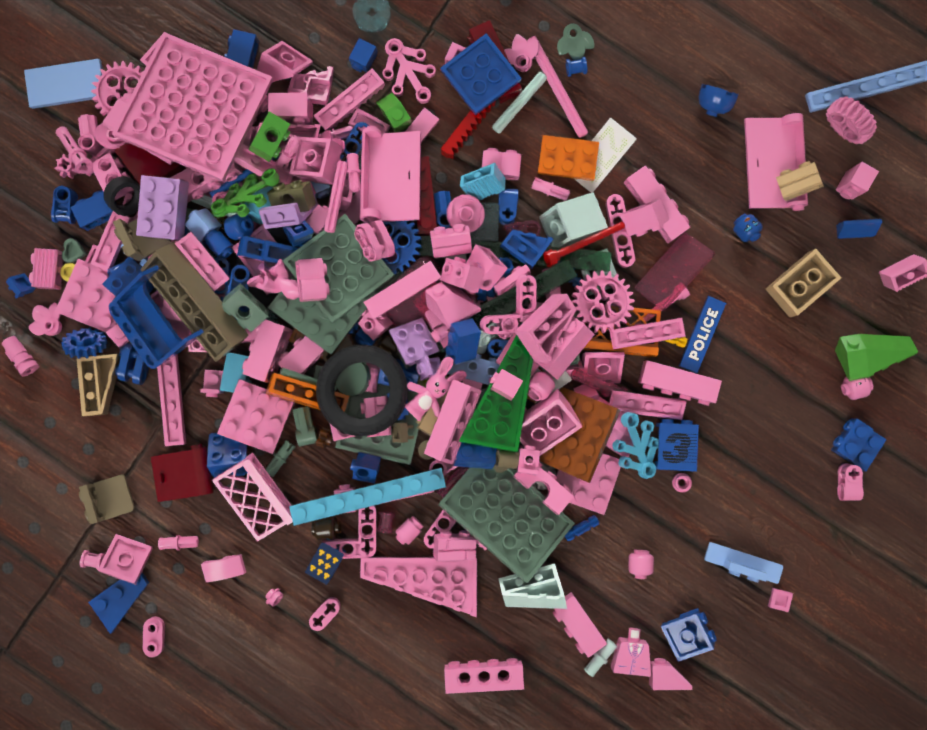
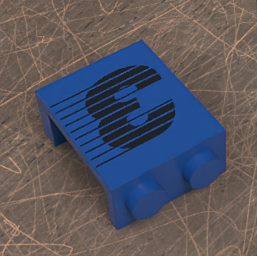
M662 419V423H656V427H659L658 461H654L656 469L697 471L699 425H694L693 421L681 420V424H674V420Z

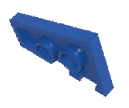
M143 572L136 585L120 579L88 602L110 634L114 632L133 603L136 602L145 590L149 581Z

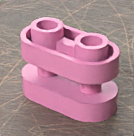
M381 220L356 226L354 235L363 250L365 258L372 262L381 259V257L387 258L394 255V243Z

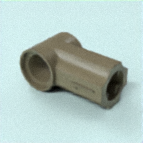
M498 449L496 464L493 468L499 473H503L509 468L517 469L519 452Z

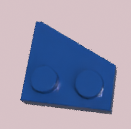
M512 229L500 247L532 269L551 244L553 238L539 237L533 233H523L522 231Z

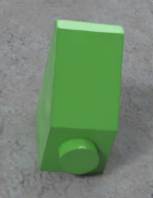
M393 93L376 102L395 133L402 132L412 124L407 111Z

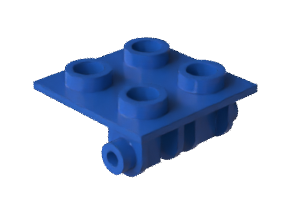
M128 257L102 285L117 296L142 272L140 270L142 267L131 257ZM148 280L146 282V289L150 293L155 287Z

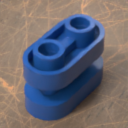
M126 343L120 349L119 355L121 358L120 363L115 369V375L120 381L128 382L132 377L134 384L143 385L149 367L133 345Z

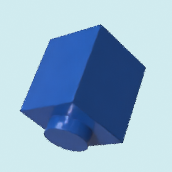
M359 38L349 56L351 67L358 72L364 71L367 73L378 54L376 46Z

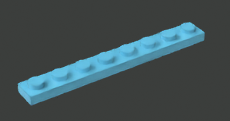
M441 467L289 506L293 525L295 526L445 488L446 483Z

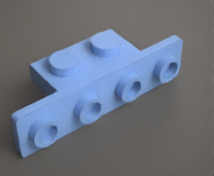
M709 542L704 557L705 561L728 569L729 574L740 577V574L747 575L748 580L757 583L759 580L765 582L767 580L778 584L783 570V565L712 542Z

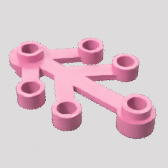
M390 39L385 45L386 53L389 56L386 68L382 72L383 78L386 81H391L394 78L393 67L397 59L400 67L396 82L392 87L393 94L396 97L403 95V83L405 75H407L416 90L417 101L421 104L428 103L431 99V92L427 87H422L413 71L425 73L428 78H432L436 74L435 67L433 65H423L407 61L404 55L413 56L418 62H423L426 59L425 50L405 47L399 39ZM392 47H398L397 51H392L391 49ZM419 53L424 54L422 58H419L417 55ZM433 69V73L429 74L427 70ZM391 72L392 74L391 76L387 77L385 76V73ZM396 88H401V91L399 93H396L394 90ZM426 94L427 98L421 99L420 96Z

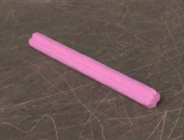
M533 36V37L529 38V39L527 40V42H529L531 39L537 38V37H536V36ZM539 43V51L535 59L543 74L546 75L549 85L577 136L582 138L587 135L588 130Z

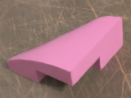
M327 67V71L319 73L313 70L306 74H296L291 78L288 93H308L313 104L327 105L333 80V67Z

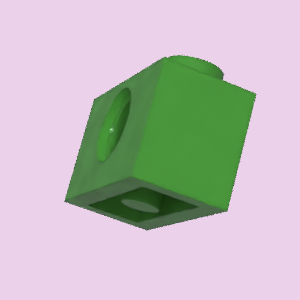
M269 111L248 150L270 162L272 157L277 158L282 149L279 147L280 142H285L290 134L288 130L290 123ZM267 134L273 135V136L275 137L276 141H275V142L269 141V140L267 139L266 135H267Z

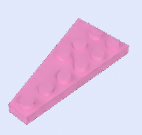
M434 557L361 558L360 578L380 585H386L395 590L412 594V596L477 617V558L470 561L437 562Z

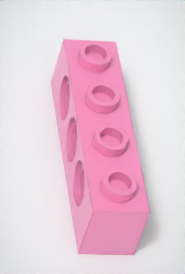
M233 162L224 182L190 168L171 178L189 182L188 204L192 200L202 198L210 190L219 189L223 183L234 181L238 175L242 174V170L239 164ZM204 177L203 182L199 183L200 179Z
M509 658L502 662H499L498 659H490L484 663H479L478 660H471L465 664L452 661L445 665L446 694L524 689L522 660L518 661L517 658ZM501 670H506L508 675L502 678L498 673ZM486 671L489 673V676L482 679L479 677V673ZM463 672H466L470 675V677L466 680H463L459 677V675Z

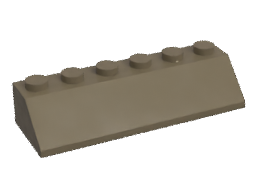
M174 242L156 250L140 269L143 272L158 265L160 269L149 281L192 334L201 329L204 331L197 340L215 362L249 336L245 329L238 324L234 316L228 315L223 310L222 301L219 296L214 293Z

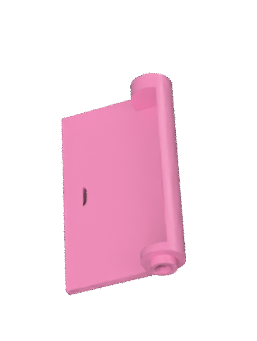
M793 113L782 118H745L749 209L792 208V211L804 210V207L808 206V193L785 201L776 179L782 171L787 169L793 171L798 169L800 164L806 162L803 114Z
M367 126L362 130L361 221L370 223L376 220H381L382 222L420 220V131L383 134L376 126Z

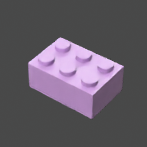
M141 175L137 236L177 241L184 237L189 182L181 179Z

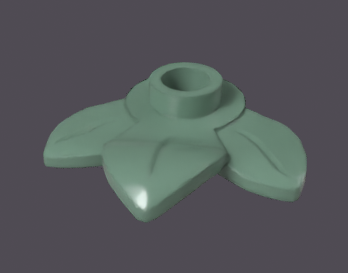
M574 23L564 28L563 37L557 43L558 54L564 55L569 53L573 60L581 59L585 54V49L594 48L592 36L588 32L582 31L580 26ZM571 30L576 32L575 37L570 35Z

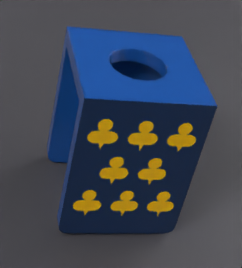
M321 543L305 573L327 585L344 556L343 553L339 552V546H337L336 550L330 545Z

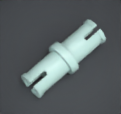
M607 639V645L594 653L592 660L584 667V670L590 676L594 677L603 664L606 665L607 659L614 650L617 649L618 646L612 640Z

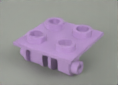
M423 318L389 330L406 365L412 366L416 363L415 361L422 357L440 351L431 337Z

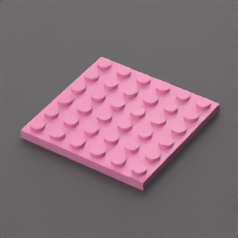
M164 32L112 135L120 140L224 182L273 82V78Z

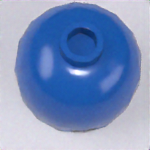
M702 84L698 99L700 106L707 110L706 114L717 117L718 114L728 113L734 107L739 94Z

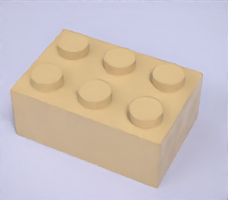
M814 249L807 252L765 289L791 318L803 312L838 282L841 277L820 252Z

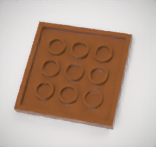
M561 387L558 390L568 400L583 427L539 456V461L590 483L621 410Z

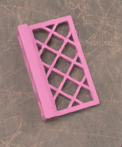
M254 453L246 456L244 460L213 478V483L257 541L285 524L289 525L293 522L289 506L292 505ZM243 466L248 472L247 478L236 476L237 469ZM222 478L232 479L231 487L223 486L220 480ZM235 480L246 482L245 490L234 488ZM249 483L256 484L259 487L258 493L248 491ZM233 492L244 495L242 503L236 502L232 498ZM247 495L257 497L256 506L245 503ZM260 498L267 499L270 502V508L260 507ZM244 508L255 510L254 518L247 517L244 514ZM258 511L268 513L267 521L256 519ZM271 513L279 515L282 521L279 523L271 522ZM255 524L266 525V530L259 534L255 529Z

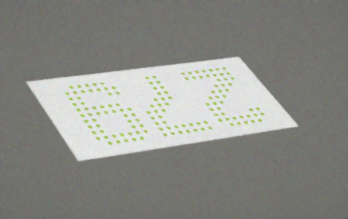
M610 118L592 140L599 142L594 181L575 180L593 193L637 138Z

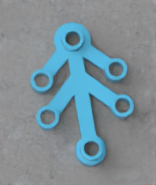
M626 412L621 416V423L624 427H627L633 446L627 445L624 441L616 440L613 442L612 447L614 451H624L636 455L640 463L633 462L631 458L622 456L618 464L625 469L638 470L641 478H652L656 473L653 459L658 448V438L650 437L654 424L647 420L641 423L643 433L640 440L636 430L639 417L635 413ZM646 447H649V450H648V453H647V456H646V455H645V450H646Z

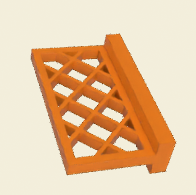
M610 306L611 310L616 313L619 312L618 306ZM634 308L633 311L628 312H633L639 319L631 325L627 321L626 325L631 327L639 321L647 324L643 319L647 314L656 315L655 322H660L661 310ZM600 330L597 331L599 334L591 338L582 349L596 352H624L627 355L656 357L659 352L658 342L613 350L611 340H607Z

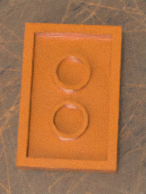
M543 135L538 174L594 181L599 142Z

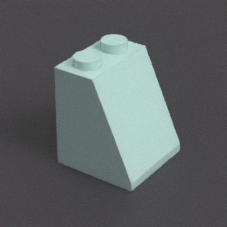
M594 192L557 203L539 216L546 236L553 238L550 244L552 250H559L608 228Z

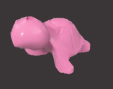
M279 259L278 263L270 268L262 262L258 266L259 275L250 278L247 282L249 287H255L269 293L282 292L287 299L295 300L299 298L298 281L289 279L282 259Z

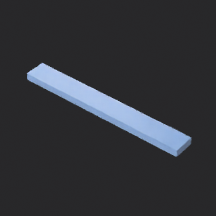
M927 61L806 93L805 98L809 112L812 113L829 108L840 97L846 96L856 101L926 82Z

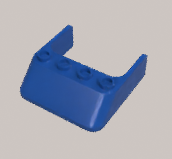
M158 265L139 273L109 304L111 316L145 364L151 369L159 367L180 353L204 333L201 329L182 340L172 328L171 323L160 311L159 306L153 301L146 289V282L160 269Z

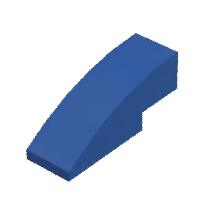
M242 236L237 256L277 264L279 259L284 260L299 248Z

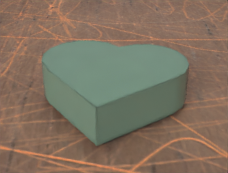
M69 238L64 242L65 250L62 252L64 262L76 263L78 259H82L87 255L79 241Z

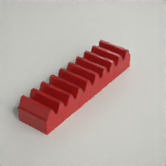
M496 100L476 116L470 110L441 147V154L447 159H454V153H459V147H463V141L467 142L468 135H473V129L476 130L477 123L481 124L482 118H486L487 112L491 111V106H495Z

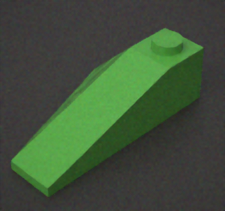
M854 334L840 337L835 352L848 380L853 381L869 378L875 372L885 370L890 365L896 362L899 363L917 354L918 350L909 336Z

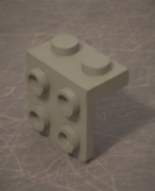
M120 218L113 221L116 228L114 233L124 245L122 246L123 252L127 257L137 261H141L152 255L156 250L171 243V240L137 236V219L130 223H126Z
M118 475L79 487V498L84 503L86 509L84 512L85 517L90 525L132 512L135 509L125 475Z

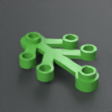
M271 168L262 174L261 178L263 180L260 182L258 177L252 173L246 177L242 187L238 183L231 185L224 199H217L212 203V214L215 217H223L228 213H237L240 217H245L250 212L246 204L239 206L235 204L254 203L257 207L264 206L267 202L264 195L252 194L267 185L270 187L276 186L280 181L278 173L275 169Z

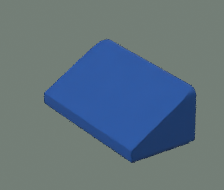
M882 219L843 221L836 225L837 237L839 239L874 237L882 224Z

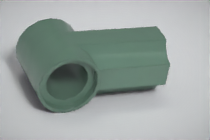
M310 407L294 409L293 415L297 429L295 434L298 446L314 444L318 439V433L313 425Z

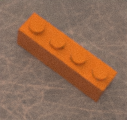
M277 373L271 375L266 394L320 410L316 396V385ZM335 392L336 401L345 412L349 396Z

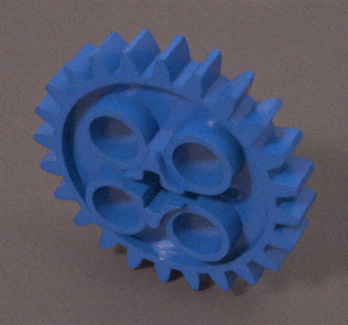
M409 221L383 222L385 227L392 226V233L389 235L394 243L397 259L394 262H389L388 257L381 259L395 275H397L398 269L404 273V266L411 269L412 267L409 262L416 263L414 255H420L416 249L422 248V245L417 243L422 238L416 236L420 231L413 229L415 226L414 222L408 224ZM400 229L401 232L396 236L397 231ZM402 237H408V243L405 246H400L399 244Z

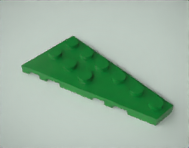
M517 335L496 372L500 373L503 369L523 380L514 398L510 401L491 390L493 384L490 383L458 442L518 452L533 358Z

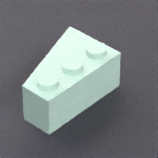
M555 564L540 567L528 583L523 582L516 574L498 578L506 607L567 609Z

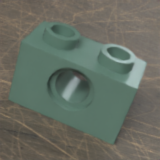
M241 283L223 298V310L228 315H233L237 319L238 324L243 329L247 328L250 332L258 327L269 315V310ZM247 306L250 310L242 312L239 307Z

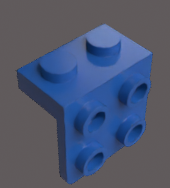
M217 433L209 435L207 468L213 478L246 458V444ZM242 466L237 469L236 476H243L248 472Z

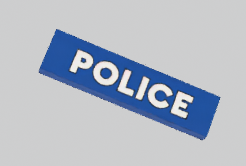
M707 296L678 365L679 367L693 373H698L725 308V302Z

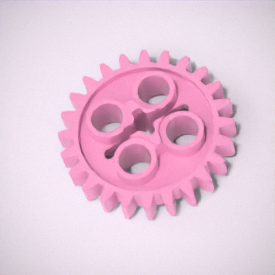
M122 61L121 66L114 62L113 68L107 64V71L100 69L103 74L102 76L95 75L99 81L92 82L97 87L91 90L93 94L97 95L92 100L98 102L95 107L102 109L100 113L103 116L108 115L113 106L110 105L111 100L122 97L121 93H124V95L133 93L135 88H130V83L133 80L139 81L144 72H141L140 66L134 69L132 62L129 63L128 67L124 61ZM117 79V86L111 87V81Z
M601 270L599 276L594 271L592 278L587 274L585 276L586 281L581 279L579 281L581 286L576 285L574 289L577 292L572 294V297L576 298L572 303L576 305V312L579 313L576 318H582V323H587L589 329L593 326L595 333L599 328H601L602 334L606 332L607 328L608 330H614V327L616 329L621 328L620 323L626 324L625 318L632 316L628 311L634 310V307L629 305L635 302L634 299H629L633 292H627L630 285L624 286L625 279L619 281V274H616L614 278L611 277V271L604 275V271ZM605 287H611L613 294L606 293ZM586 292H593L595 299H589L586 296ZM599 300H606V304L604 305L603 303H599ZM611 304L618 306V313L611 310ZM592 310H598L601 313V317H594ZM605 310H606L607 315H609V318H606V316H605Z

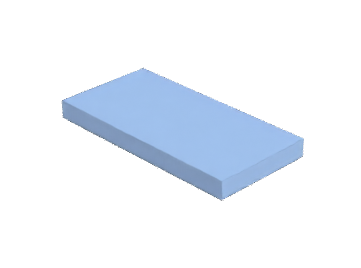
M92 59L24 70L29 107L35 109L92 100L93 97L97 96L91 92V90L97 88L92 82L99 81L95 75H103L100 69H103L102 61L100 59Z

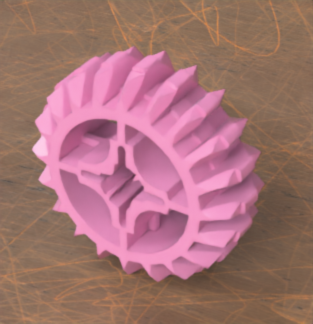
M846 96L840 97L827 109L826 116L830 126L844 140H848L849 143L863 144L873 136L877 129V122L873 119L874 115L870 114V110L861 105L858 100L855 101L853 98Z

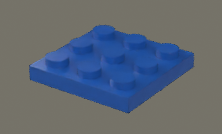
M484 34L440 68V71L475 116L522 79L487 34Z

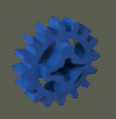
M90 327L88 329L81 328L80 331L73 330L72 334L67 333V337H63V342H61L65 355L70 354L71 358L77 356L78 359L81 357L87 359L89 355L97 356V352L103 353V349L107 348V339L104 332H99V329L92 330Z

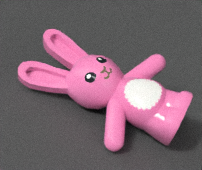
M445 357L442 360L436 374L428 379L426 388L413 382L407 384L409 390L418 394L405 404V408L418 421L422 419L430 407H432L435 416L438 417L441 408L437 398L447 393L453 379L461 382L466 378L467 374L463 370H458L445 378L453 366L454 360L451 357Z

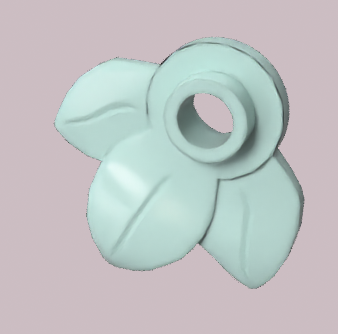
M491 323L488 328L496 326L497 323ZM480 330L481 334L477 353H485L487 344L491 339L496 338L497 334H488Z

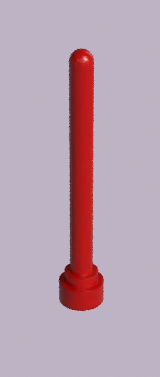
M623 221L558 251L550 249L543 253L544 261L551 267L557 264L561 257L624 229L625 223Z

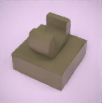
M393 423L392 442L402 443L408 442V439H413L414 436L408 435V429L413 428V425Z

